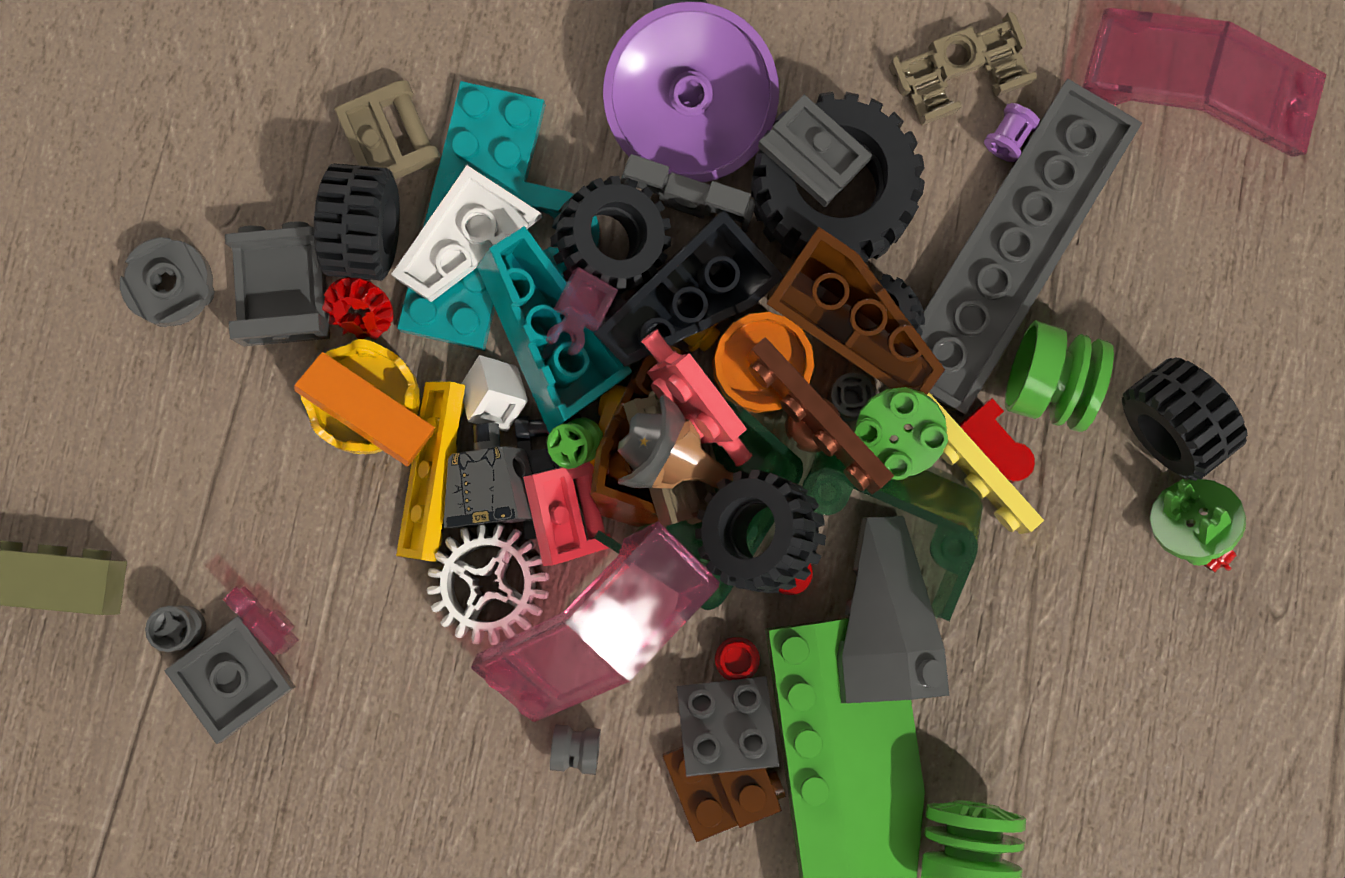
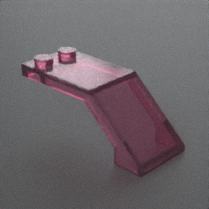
M1107 8L1102 14L1082 87L1115 106L1128 101L1204 111L1283 153L1296 157L1307 153L1327 74L1230 21Z
M658 521L624 538L618 556L563 613L476 654L471 669L483 678L491 688L497 690L512 703L522 715L528 717L532 722L539 721L630 682L718 589L720 582Z

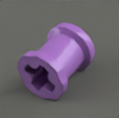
M1007 104L1004 109L1002 122L994 133L988 134L985 138V147L1002 160L1016 162L1021 155V146L1030 132L1033 133L1037 129L1040 119L1033 111L1020 104Z

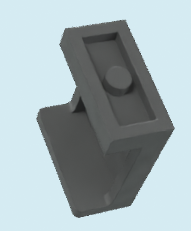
M287 222L282 224V229L266 230L262 226H243L238 228V233L225 234V244L233 252L237 321H229L230 339L243 347L330 339L329 314L322 310L325 301L324 294L327 291L326 274L321 270L316 255L314 227L309 226L305 222Z

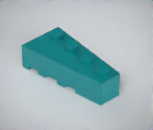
M525 226L488 249L477 268L550 434L555 427L568 421L613 386L621 382L632 373V370L629 366L624 367L593 334L600 327Z

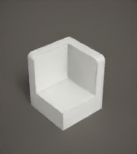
M481 355L478 356L461 383L465 385L463 404L468 422L498 423L499 430L508 432L528 402L518 367Z

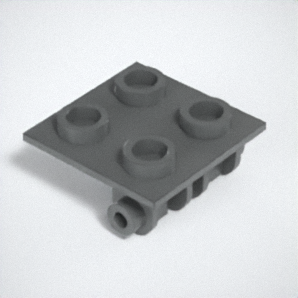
M767 676L677 686L686 777L779 767Z

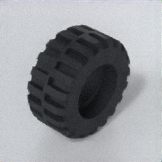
M833 92L820 93L817 103H815L872 154L866 166L874 178L876 196L871 206L859 215L836 218L817 212L803 200L797 190L795 180L759 149L756 155L751 182V197L755 201L754 213L757 221H763L765 225L763 233L770 243L777 240L782 245L780 252L789 259H791L793 254L799 256L815 231L820 227L856 251L866 263L870 258L878 259L884 255L890 246L899 240L919 208L917 204L924 190L925 181L920 178L921 173L925 169L923 156L920 154L914 155L913 151L918 142L913 132L908 131L904 134L900 128L904 120L895 112L889 117L881 112L883 103L871 98L869 105L858 102L859 94L846 92L843 99H834ZM783 111L775 119L774 125L785 115L787 111ZM767 130L766 133H765V135H764V137H765L771 130Z

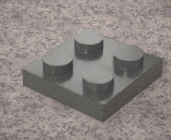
M244 615L235 617L164 670L216 744L225 741L295 688L293 682Z

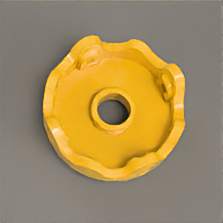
M358 339L325 353L414 414H418L420 394L416 377L409 366L394 352L375 342ZM301 396L313 430L326 442L345 452L355 454H375L383 451Z

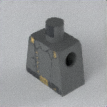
M498 423L473 425L474 451L454 453L448 458L444 528L478 527V524L483 523L490 526L498 523L506 524L533 520L523 479L524 476L532 475L527 452L522 448L501 447Z

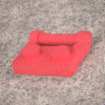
M590 461L577 468L566 469L559 467L523 477L543 566H553L613 547L610 533H605L602 516L590 495L594 466ZM573 479L576 480V484H577V489H578V493H579V498H580L581 507H582L583 516H584L585 525H586L587 534H588V537H587V538H586V535H585V530H584V526H583V521H582V517H581V512H580V508H579V503H578L577 494H576V490H575V485H574Z

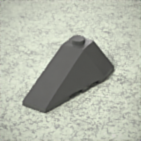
M904 516L862 518L853 571L857 576L853 599L847 600L845 615L849 616L845 641H840L837 655L841 703L899 701L950 696L945 648Z

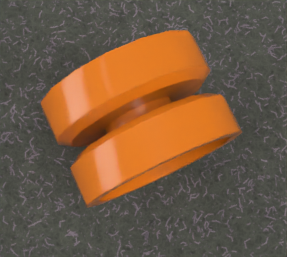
M771 312L748 314L732 323L719 339L712 359L714 381L722 396L735 407L752 413L772 412L782 409L780 401L783 398L771 385L768 388L763 387L749 371L751 364L747 361L750 351L764 337L773 344L808 383H810L814 369L812 345L803 329L785 316Z

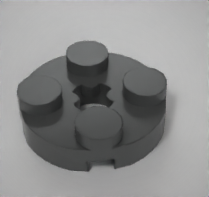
M164 237L153 238L138 245L125 261L128 263V266L125 269L124 277H120V291L124 302L134 314L159 327L178 326L191 321L214 298L213 274L208 261L197 249L185 242ZM164 272H167L172 277H177L174 288L169 292L165 289L158 291L157 288L162 283L160 275Z

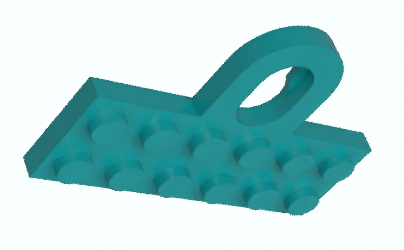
M460 81L424 226L467 165L537 211L544 212L553 219L560 214L559 209L574 193L527 182L546 107L545 100ZM594 216L591 224V234L596 247L599 249L600 228L598 219ZM548 247L544 249V253L561 276L565 278L562 273L567 270V267L564 263L556 265L553 257L559 252L558 248ZM475 268L432 302L408 287L397 329L403 333L485 351L495 307L478 268Z

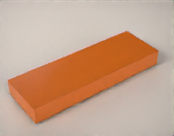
M324 352L317 357L294 385L295 392L407 467L435 430L434 426Z

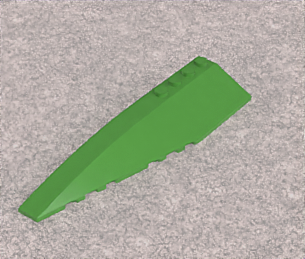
M849 617L766 628L765 634L799 877L917 878L925 789L911 700L841 703L837 655L840 641H845Z

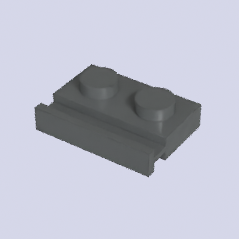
M805 94L785 113L758 144L759 149L824 207L870 161L872 156L870 152Z

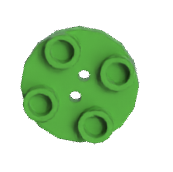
M906 387L886 389L871 397L860 410L855 426V434L893 473L894 477L892 479L903 480L908 476L916 475L930 468L943 454L948 442L946 418L937 402L924 392ZM906 424L913 426L910 430L904 428ZM892 435H896L898 439L896 441L890 440V437Z
M1182 479L1163 490L1152 505L1150 524L1154 538L1165 551L1180 559L1187 560L1193 565L1201 566L1234 549L1243 537L1246 529V515L1241 500L1230 488L1214 480L1198 479L1194 481ZM1202 512H1207L1208 514H1207V515H1201L1200 513H1202ZM1190 523L1194 524L1193 527H1188L1187 525Z

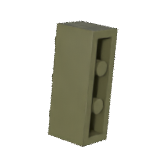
M0 540V606L94 615L120 614L127 561L111 560L112 551L83 548L82 557L67 556L68 547L38 544L37 553L22 551L23 542Z

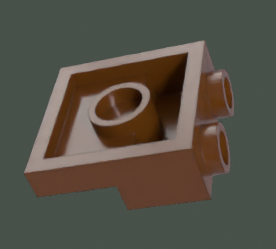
M683 746L663 754V759L696 843L733 827L739 826V828H742L782 811L778 800L786 797V794L776 771L767 774L766 769L761 768L686 777Z

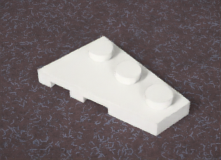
M467 165L391 275L432 302L477 268L490 247L523 226L528 229L539 221L542 215L539 211Z

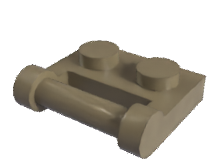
M401 80L334 107L358 165L388 168L392 171L395 180L417 170L432 168L439 164L441 160V155L437 147L431 145L411 100L413 91L408 81ZM389 105L396 106L415 150L414 152L403 156L383 108Z

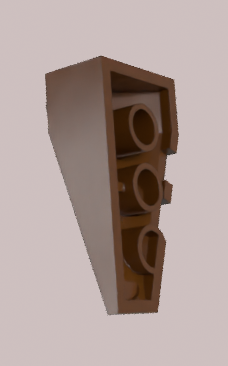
M818 227L766 304L889 388L906 387L924 392L927 395L943 374L945 368L860 255Z
M672 345L670 346L673 351L680 355L688 354V352ZM652 354L639 361L596 450L590 493L601 516L636 528L659 522L649 488H632L618 484L619 478L634 472L618 452L619 442L629 434L630 429L623 404L637 398H648L649 393L653 391L651 384L654 381L647 374V371L658 362Z

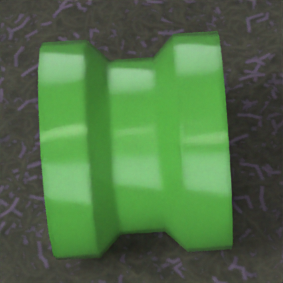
M585 417L573 419L568 423L558 425L551 431L547 441L548 453L552 460L560 467L566 469L577 468L595 459L596 450L603 438V433L599 425L591 419Z

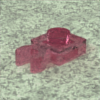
M579 267L574 269L554 308L555 311L563 314L565 317L562 322L550 328L546 342L550 344L556 343L560 333L564 331L569 333L572 338V344L567 353L571 356L579 353L585 343L584 327L593 332L599 329L618 290Z
M236 586L223 599L235 613L244 619L242 623L273 655L286 653L299 641L291 632L294 628L292 622L277 609L273 611L269 608L265 609L245 586L241 589Z

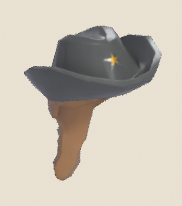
M665 394L660 397L662 414L636 413L630 420L629 434L619 442L618 452L634 472L619 478L618 484L632 488H674L685 480H700L712 487L718 488L717 483L723 478L733 481V473L727 471L722 464L715 461L701 449L700 435L689 419L685 418L678 405Z

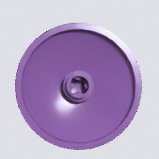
M674 3L658 8L643 16L618 41L605 72L603 84L604 109L608 124L616 141L629 157L633 154L669 166L668 174L673 172L699 182L716 180L746 164L758 152L759 141L764 137L766 131L772 129L779 104L777 70L773 57L761 36L740 16L723 7L709 3Z

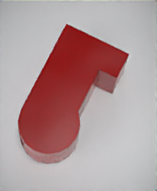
M991 398L978 407L959 426L1010 483L1022 481L1029 477L1034 470V454L1025 444L1015 442L995 420L1004 410Z

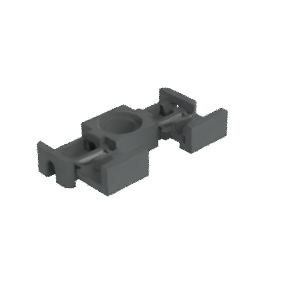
M633 154L630 155L620 179L621 184L628 178L638 181L636 188L644 189L648 187L654 194L659 195V200L664 201L663 206L704 219L705 215L710 216L711 213L718 215L724 210L732 220L742 223L741 230L743 232L748 231L755 209V201L750 199V193L712 181L711 185L673 172L668 174L669 166Z

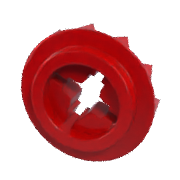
M350 277L341 278L333 282L324 294L325 301L322 310L329 313V324L339 325L342 328V336L352 333L355 334L357 339L371 337L377 340L383 332L388 331L393 321V307L389 298L379 287L367 280ZM351 306L355 310L368 308L363 317L359 313L352 314L348 312Z

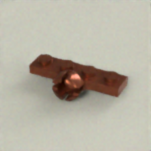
M766 337L751 349L747 361L751 364L749 371L763 387L768 388L771 385L783 398L780 404L787 413L785 421L786 435L789 440L793 438L798 443L796 445L798 449L810 453L823 451L828 456L834 454L847 467L844 469L845 476L860 491L867 489L871 494H874L894 477L893 473L840 418V414L834 404L822 398Z

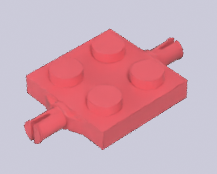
M658 329L648 334L641 342L644 343L658 362L647 371V374L654 381L651 387L656 396L660 399L665 394L678 405L685 418L692 422L699 433L701 444L717 443L718 446L724 448L736 467L743 465L752 457V453L748 451L739 439V436L747 428L690 353L680 355L673 351L660 335Z

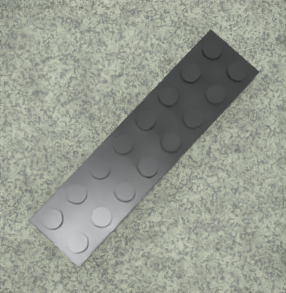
M1068 78L1058 91L1039 122L1040 124L1031 135L1021 155L1012 166L923 311L925 325H920L923 331L921 338L945 368V371L929 393L938 403L961 417L968 412L1142 125V122Z

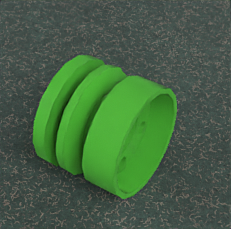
M1035 320L1025 332L1011 367L1005 393L1006 410L1037 419L1043 414L1050 403L1049 415L1052 424L1060 426L1067 421L1069 429L1078 432L1086 431L1094 421L1108 390L1114 361L1113 345L1101 339H1097L1091 344V338L1088 335L1080 334L1075 337L1067 349V332L1065 329Z
M955 800L948 803L927 804L926 817L947 825L925 828V837L945 845V849L923 854L921 878H1022L1023 869L1019 865L1001 858L1002 853H1015L1024 850L1025 842L1013 836L1003 834V832L1016 833L1025 831L1026 818L1024 816L1005 811L996 805L975 801Z

